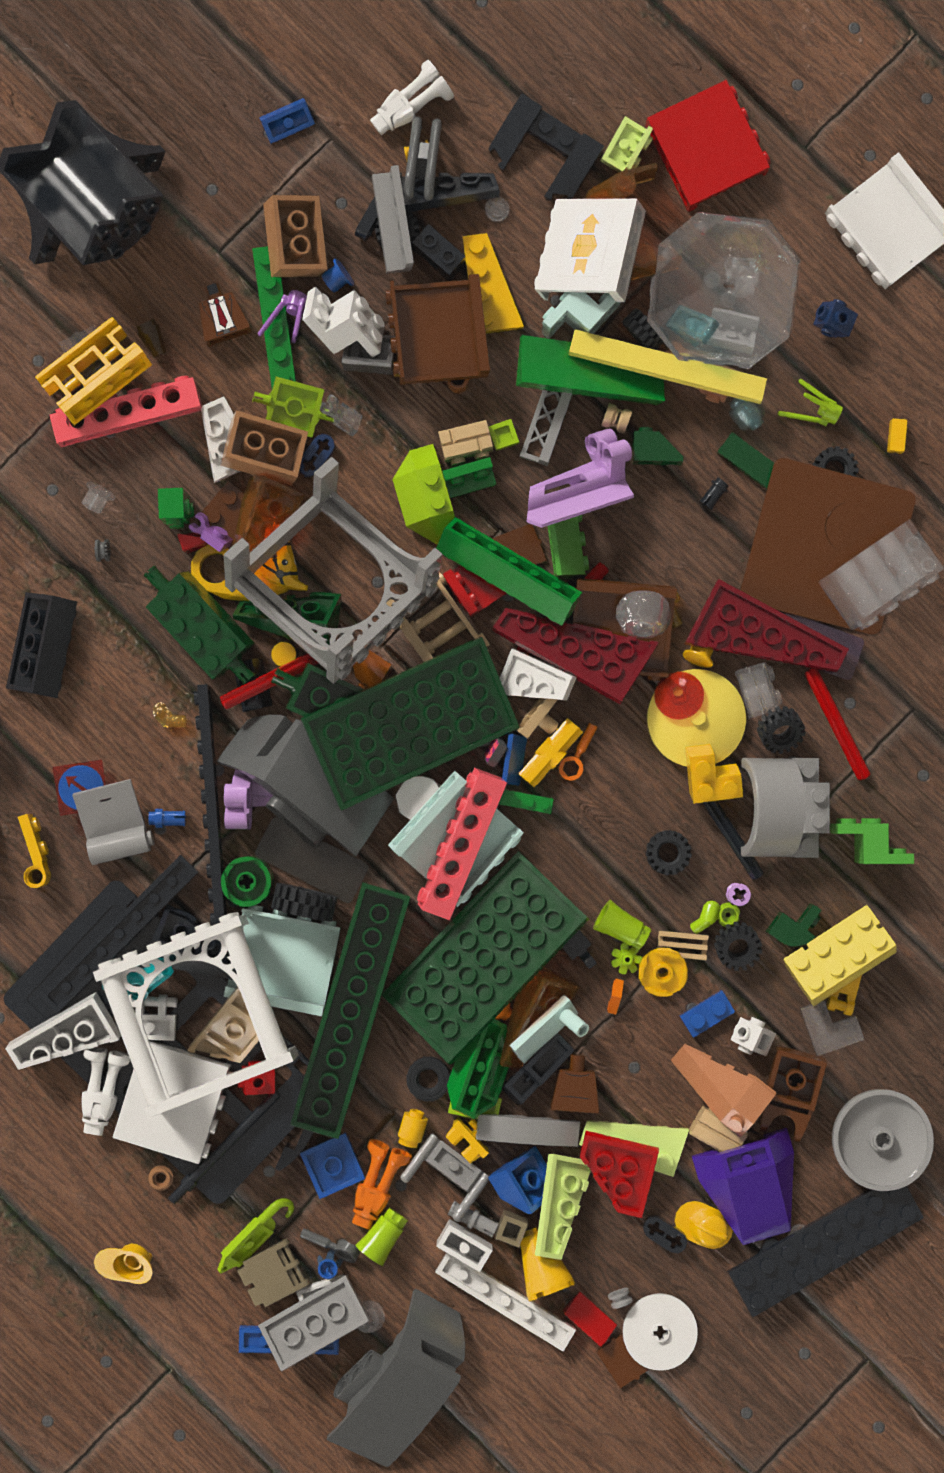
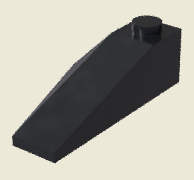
M167 904L150 944L161 941L162 945L172 942L171 936L184 931L186 936L195 933L194 927L199 926V924L195 922L196 918L190 913ZM216 939L211 941L207 948L208 956L214 958L221 952V942ZM201 941L200 946L197 949H194V947L192 948V953L194 955H198L202 952V944L204 941ZM184 948L179 950L181 955L183 954ZM227 951V954L222 959L223 964H231V961L227 958L230 956L229 951ZM174 954L169 956L170 961L174 962L176 960ZM184 961L171 966L174 969L233 980L221 968L203 961Z

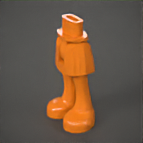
M370 1139L367 1144L368 1151L371 1154V1163L364 1182L358 1183L355 1207L353 1208L355 1215L352 1223L365 1229H371L373 1221H377L378 1216L387 1206L391 1198L389 1189L397 1170L401 1166L408 1165L412 1160V1155L409 1152L393 1148L379 1185L375 1184L381 1165L389 1151V1146L377 1139Z

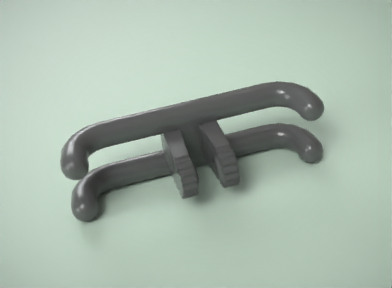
M415 117L411 127L404 195L407 199L413 198L416 176L421 180H425L424 198L430 201L434 197L442 122L438 118L432 121L430 142L423 143L420 142L423 126L422 119Z

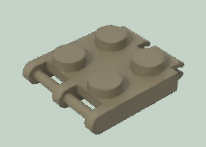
M284 1239L243 1261L244 1266L237 1270L245 1286L251 1283L254 1284L247 1291L255 1306L263 1303L267 1307L310 1284L309 1280L304 1278L298 1266L300 1264L299 1260L294 1258L288 1246V1239Z

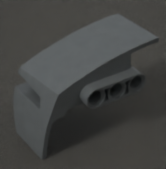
M265 715L248 719L217 759L219 764L243 772L272 795L266 804L267 808L301 839L315 848L320 845L328 834L353 856H357L394 800L387 791H383L341 811L302 722L296 719L292 723L283 715Z
M415 1289L412 1293L405 1325L396 1336L393 1344L382 1355L373 1350L368 1351L338 1381L333 1396L348 1404L347 1414L336 1428L327 1435L326 1440L385 1467H389L426 1427L460 1381L461 1375L455 1373L456 1368L464 1362L465 1338L460 1313Z

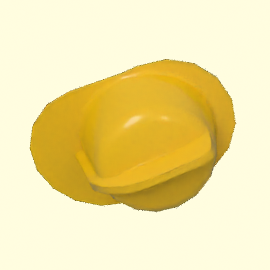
M698 1201L687 1202L680 1206L676 1212V1227L685 1233L687 1240L710 1249L721 1248L732 1237L733 1230L721 1212L705 1203Z
M131 1243L125 1245L122 1249L107 1248L101 1250L94 1259L95 1269L98 1273L111 1280L143 1284L147 1283L153 1274L150 1264L152 1254L148 1253L145 1248L138 1244Z

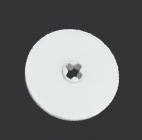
M651 1294L645 1296L630 1308L623 1323L625 1346L632 1358L648 1369L669 1370L686 1361L696 1345L698 1331L695 1317L683 1301L672 1295ZM658 1326H662L663 1330H667L666 1333L662 1334V1338H658L657 1334H653L654 1331L658 1330Z

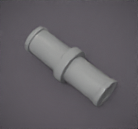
M454 1200L448 1216L452 1217L460 1204ZM469 1209L461 1222L467 1224V1228L471 1229L473 1227L492 1238L499 1223L479 1214L480 1211L476 1209L474 1211Z

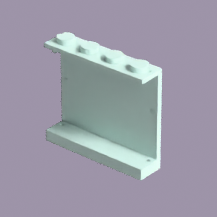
M456 771L449 776L388 845L398 856L407 861L426 879L429 867L432 864L434 865L437 859L436 851L440 842H444L447 835L446 826L449 820L454 818L457 811L455 809L456 802L460 796H463L466 789L465 784L467 781ZM479 792L475 795L474 802H480L483 799ZM497 808L458 899L457 907L470 898L471 891L487 879L488 872L504 860V854L520 842L521 835L524 833ZM474 815L467 816L464 824H472ZM465 838L458 839L455 842V848L462 847L465 843ZM455 861L448 862L445 870H452L455 867ZM440 884L437 889L443 892L446 884Z
M257 905L242 908V915H246L249 922L248 925L244 926L246 941L271 1006L322 1016L341 927L336 926V921H321V923L312 922L311 918L298 915L297 918L287 917L288 913L273 909V913L263 912V907ZM228 980L224 997H229L236 989L237 984L234 980Z

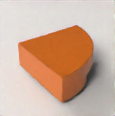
M615 979L613 982L612 994L607 1007L608 1013L615 1015L617 1013L622 998L624 980Z

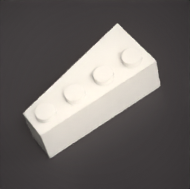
M95 992L10 1041L5 1049L19 1070L50 1061L53 1058L67 1056L77 1051L118 1041L121 1033L99 995Z

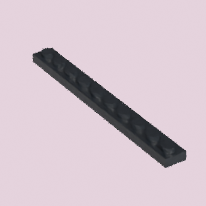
M203 684L197 685L198 691H194L195 706L199 705V715L196 716V729L201 730V740L197 741L198 754L203 756V765H199L200 779H204L205 789H201L202 804H206L207 814H203L204 829H208L209 838L205 839L206 854L210 853V863L206 865L207 878L212 879V888L208 889L209 903H213L214 913H210V924L213 926L220 923V917L227 915L226 896L221 887L224 867L210 685Z

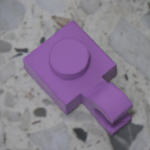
M201 512L197 513L195 517L200 520L201 525L198 526L192 523L189 525V529L200 534V538L219 552L229 548L233 539L228 536L227 531L218 526H210L208 517Z

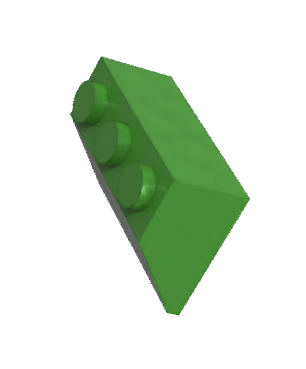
M582 515L547 526L554 576L561 580L584 577L585 571L589 570L588 557L583 556L582 546H586L584 531H579L578 522H582Z

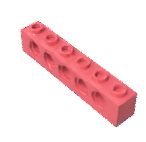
M180 376L175 378V382L172 383L157 382L152 384L149 389H131L127 391L126 395L119 397L117 394H114L84 418V424L80 428H74L72 422L58 408L55 410L56 413L50 414L56 443L60 447H65L199 412L202 408V402L197 383L193 377ZM171 393H179L180 398L177 402H168V397ZM151 398L156 400V404L152 409L144 408L146 400ZM124 405H131V413L125 416L121 415V408ZM101 411H107V419L103 422L97 421V415Z
M475 767L473 772L469 773L466 778L467 783L465 784L464 794L456 802L455 809L457 811L454 818L450 819L446 826L447 835L445 840L438 845L435 864L429 867L425 888L422 887L417 897L418 905L423 911L450 920L507 784L501 777ZM478 792H484L483 799L480 802H474L475 795ZM474 815L473 823L465 825L466 817ZM460 838H465L464 845L460 848H455V842ZM450 861H455V867L450 871H446V864ZM440 884H446V888L442 893H436V888Z

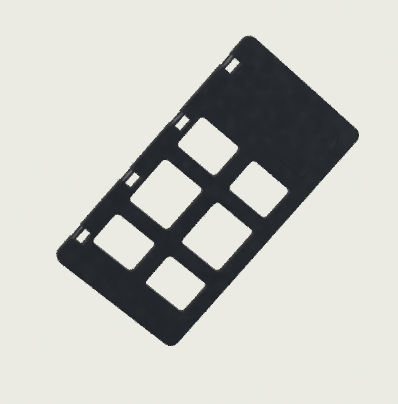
M122 881L110 882L5 993V1005L30 1029L59 1014L40 995L128 908L127 906L132 901L138 898L137 895ZM156 915L113 959L121 958L123 961L122 955L137 950L138 954L146 952V946L150 944L161 918ZM187 971L196 980L197 984L177 1005V1008L175 1007L170 1015H177L176 1032L209 997H214L223 1005L228 998L224 997L225 987L228 984L224 978ZM95 977L60 1011H64L97 992L111 1017L114 1016L105 990H102V982H96ZM282 1034L287 1049L295 1046ZM177 1039L174 1041L153 1040L187 1051ZM257 1042L241 1063L227 1060L226 1063L231 1064L230 1071L236 1072L242 1069V1065H248V1062L262 1050L260 1042ZM297 1047L299 1056L293 1062L286 1064L291 1070L292 1075L276 1091L281 1097L197 1182L198 1185L196 1187L213 1203H223L295 1127L290 1125L305 1074L293 1064L298 1059L306 1066L309 1063V1059ZM83 1050L67 1056H60L89 1084L92 1065L90 1060L84 1058ZM131 1060L128 1065L121 1067L116 1080L114 1095L118 1099L115 1110L119 1114L126 1095L124 1087L130 1082L134 1070ZM102 1072L101 1091H103L107 1077L104 1072ZM229 1087L224 1088L222 1095L226 1096L223 1109L240 1125L253 1111ZM161 1153L184 1176L190 1175L200 1165Z

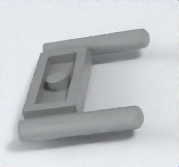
M431 1133L400 1178L405 1183L409 1182L425 1160L468 1193L452 1216L456 1222H460L488 1183L489 1176Z

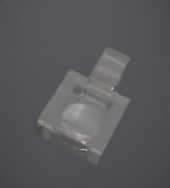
M330 394L326 403H321L319 410L334 419L332 424L353 437L358 432L363 415L343 402L339 405V400Z

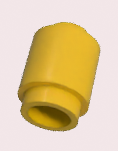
M410 1109V1112H404L398 1132V1137H400L398 1142L401 1145L417 1148L418 1143L422 1142L428 1118L424 1116V1112L417 1109Z

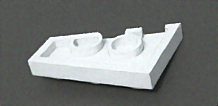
M512 648L501 673L500 681L506 695L568 700L577 677Z

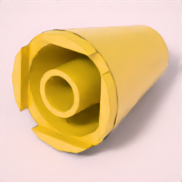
M537 1227L525 1231L524 1238L520 1244L526 1294L529 1302L575 1285L572 1275L562 1260L535 1256L538 1235Z

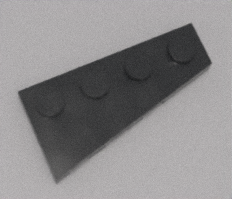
M400 173L406 212L500 197V189L494 173H462L460 177H453L449 173H439V177H435L434 197L432 200L428 201L424 198L425 180H421L416 176L414 196L411 199H407L404 195L405 176H402V173Z

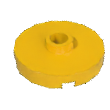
M657 948L643 956L639 964L638 975L641 984L648 993L659 997H668L677 991L679 992L684 987L688 979V967L685 959L677 951L670 948ZM661 968L667 969V972L664 974H661L658 971Z

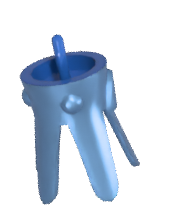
M332 1249L328 1251L325 1259L319 1255L317 1257L318 1273L324 1279L333 1278L337 1275L338 1268L342 1265L343 1260L334 1261V1250Z

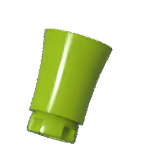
M609 900L604 905L593 927V930L607 934L637 949L643 947L651 932V928L643 925L642 921L621 909L612 900Z
M389 1207L355 1246L371 1260L384 1266L391 1249L404 1231L403 1228L408 1220Z

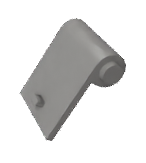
M131 779L73 793L72 796L87 838V853L92 865L151 851V846L155 845L152 831H147Z

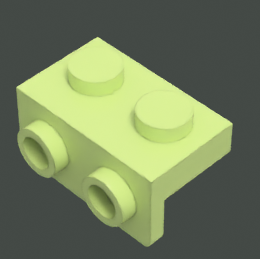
M625 116L600 161L624 176L630 170L634 172L641 161V158L638 157L642 149L646 151L653 139L650 136L653 128L648 126L645 129Z

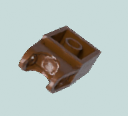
M780 1045L776 1046L766 1083L776 1092V1095L761 1114V1132L766 1133L775 1117L786 1115L794 1121V1141L800 1142L816 1107L827 1066V1061L824 1057ZM799 1073L801 1080L797 1079L796 1082H792L790 1075Z

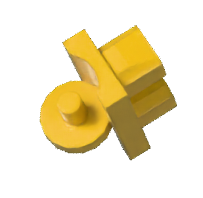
M458 1116L453 1121V1126L446 1134V1138L454 1146L463 1138L469 1142L470 1145L461 1152L469 1163L477 1160L480 1156L482 1158L486 1157L489 1154V1149L481 1140L476 1139L477 1121L471 1119L468 1122L474 1129L471 1131Z

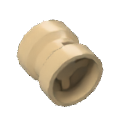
M609 403L601 426L605 428L613 427L617 432L624 434L632 411L618 409L616 405Z

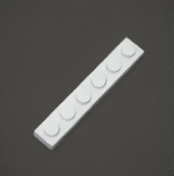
M448 1253L445 1254L435 1270V1273L561 1351H564L576 1331V1328L535 1302H529L527 1297L485 1271L481 1270L478 1272Z

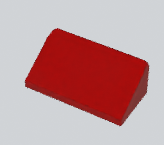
M581 1291L563 1309L564 1314L600 1347L603 1346L617 1326L612 1319Z

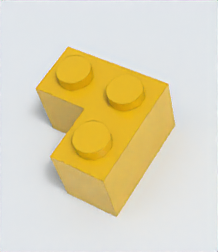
M710 744L685 747L689 793L694 804L743 797L742 778L737 764L715 766V755Z

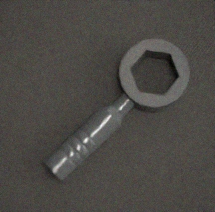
M303 1228L300 1238L321 1247L333 1249L334 1254L345 1262L355 1263L359 1257L360 1250L350 1242L339 1241L336 1244L331 1242L329 1238Z

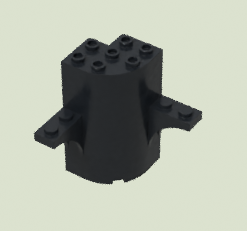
M76 100L56 102L43 143L3 148L0 156V173L18 192L29 216L32 234L29 259L35 265L54 261L61 241L82 265L122 257L124 252L134 246L152 229L151 224L159 211L164 195L144 173L158 171L166 151L160 145L137 144L112 134L100 126Z

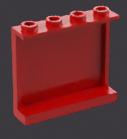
M727 80L648 117L645 127L646 129L648 126L653 128L650 136L653 137L652 141L687 212L696 209L699 203L761 173L763 176L766 175L770 168V158L766 151L762 152L758 144L760 143L759 136L755 129L751 130L748 124V114L744 107L740 108L737 102L738 94L734 86H729Z

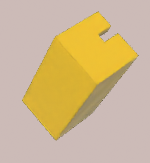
M894 418L890 420L887 453L896 452L897 454H902L905 452L907 420Z

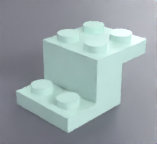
M564 292L559 299L561 301L556 308L552 306L543 315L542 334L550 339L564 322L574 330L594 334L620 306L621 302H616L609 293H604L598 300L599 304H597L584 292Z

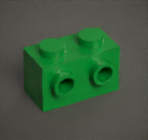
M158 489L159 519L165 525H168L170 529H183L184 525L191 524L190 518H194V503H191L190 495L185 489Z

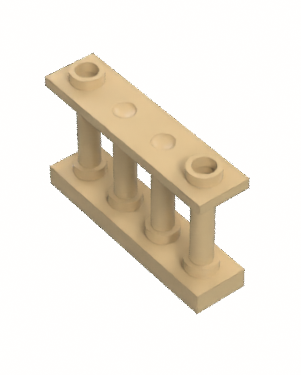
M440 572L437 586L446 601L415 622L411 621L409 623L404 617L403 623L399 626L423 662L432 659V655L435 653L434 650L464 629H467L473 639L483 637L486 647L490 645L482 633L479 635L476 633L444 587L448 583ZM390 599L386 604L392 607L391 605L394 600ZM450 609H453L460 621L430 642L426 641L423 643L418 636L421 633L420 630Z

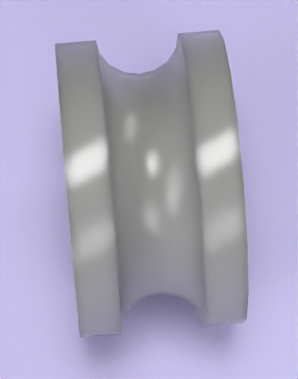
M621 1288L608 1294L609 1300H612L611 1307L613 1309L624 1307L633 1301L632 1297L628 1296V1288Z

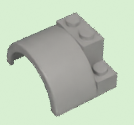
M742 758L741 768L748 772L753 787L754 819L749 840L745 846L741 847V856L819 858V833H829L830 783H819V758Z

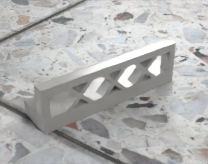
M399 165L391 166L389 173L372 174L386 274L411 271L414 264Z
M548 390L542 391L520 454L521 458L548 466L572 393L562 392L560 397L558 392L551 391L547 393ZM555 394L559 402L558 406L548 412L544 405V400ZM543 408L545 414L539 416L541 409ZM553 413H555V415H554V417H553V420H552L551 417H550V415L553 414ZM547 417L551 425L550 429L540 435L536 428V423ZM535 431L537 437L531 439L533 432ZM545 436H547V438H546V440H545V443H544L543 440H542V438L545 437ZM537 440L540 441L543 448L540 457L526 453L529 444Z

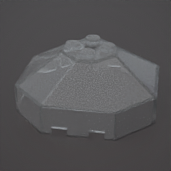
M698 212L659 244L656 274L651 278V298L647 322L680 361L695 360L703 361L705 364L721 366L728 364L749 369L787 340L792 333L801 259L770 220ZM727 276L729 279L735 278L734 289L723 286L725 283L724 277Z

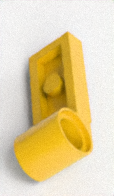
M25 814L19 816L18 820L33 866L27 868L24 872V881L31 888L44 887L51 879L46 857L49 854L48 847L44 840L41 841L39 835L41 826L38 818L33 817V814ZM36 869L41 871L43 875L40 883H36L32 879V874Z

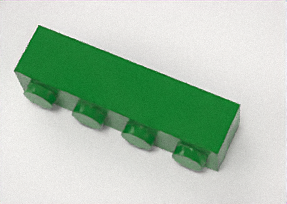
M504 790L498 804L551 814L554 799Z

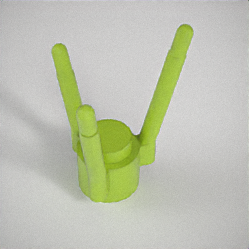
M799 379L798 382L820 398L818 399L806 392L803 394L805 398L820 406L817 414L821 417L784 411L778 412L779 416L827 426L828 422L831 424L837 422L843 407L803 379Z

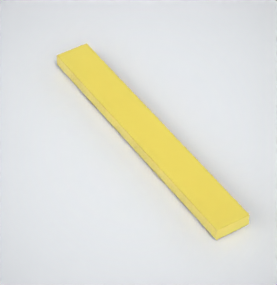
M576 329L574 330L568 354L761 404L767 381V378Z

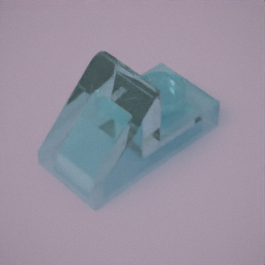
M682 305L678 306L666 323L669 329L693 347H697L699 343L706 345L720 325L716 319Z

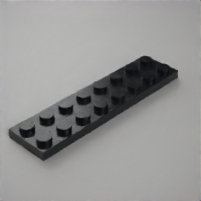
M907 1186L892 1191L868 1189L731 1268L727 1273L750 1316L755 1317L924 1217Z

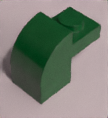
M809 903L796 922L784 913L779 912L765 932L788 946L805 945L815 937L807 930L809 927L814 928L821 918L819 913L822 910Z

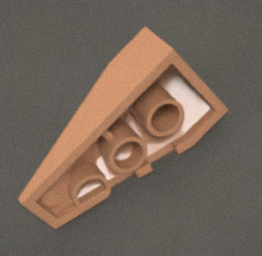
M686 1044L671 1059L672 1063L716 1117L739 1137H742L755 1123L776 1095L773 1089L756 1076L751 1074L743 1075L735 1071L734 1066L719 1064L713 1061L712 1056Z

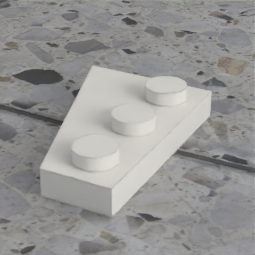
M225 397L205 404L201 408L214 483L240 472L220 466L231 419L234 416Z

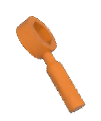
M589 723L576 747L575 755L568 756L560 762L558 767L559 773L565 780H576L582 775L583 764L579 759L586 751L598 728L597 726ZM574 761L579 766L576 775H566L563 771L565 762Z

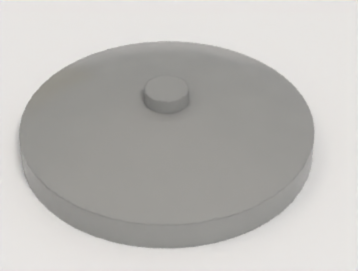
M874 1089L858 1094L843 1106L834 1122L832 1147L838 1164L852 1180L872 1190L892 1191L911 1184L924 1172L933 1152V1130L926 1113L914 1100L893 1090Z

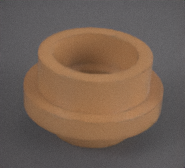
M158 1165L150 1171L148 1180L154 1189L162 1191L172 1185L174 1175L169 1167ZM163 1173L166 1176V1180L163 1182L159 1181L157 1175Z

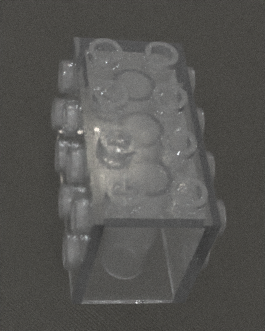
M909 519L818 581V583L850 629L854 630L859 627L860 630H863L879 620L877 615L883 616L900 606L897 601L900 600L902 603L919 593L920 590L917 587L922 589L939 579L938 573L944 567Z

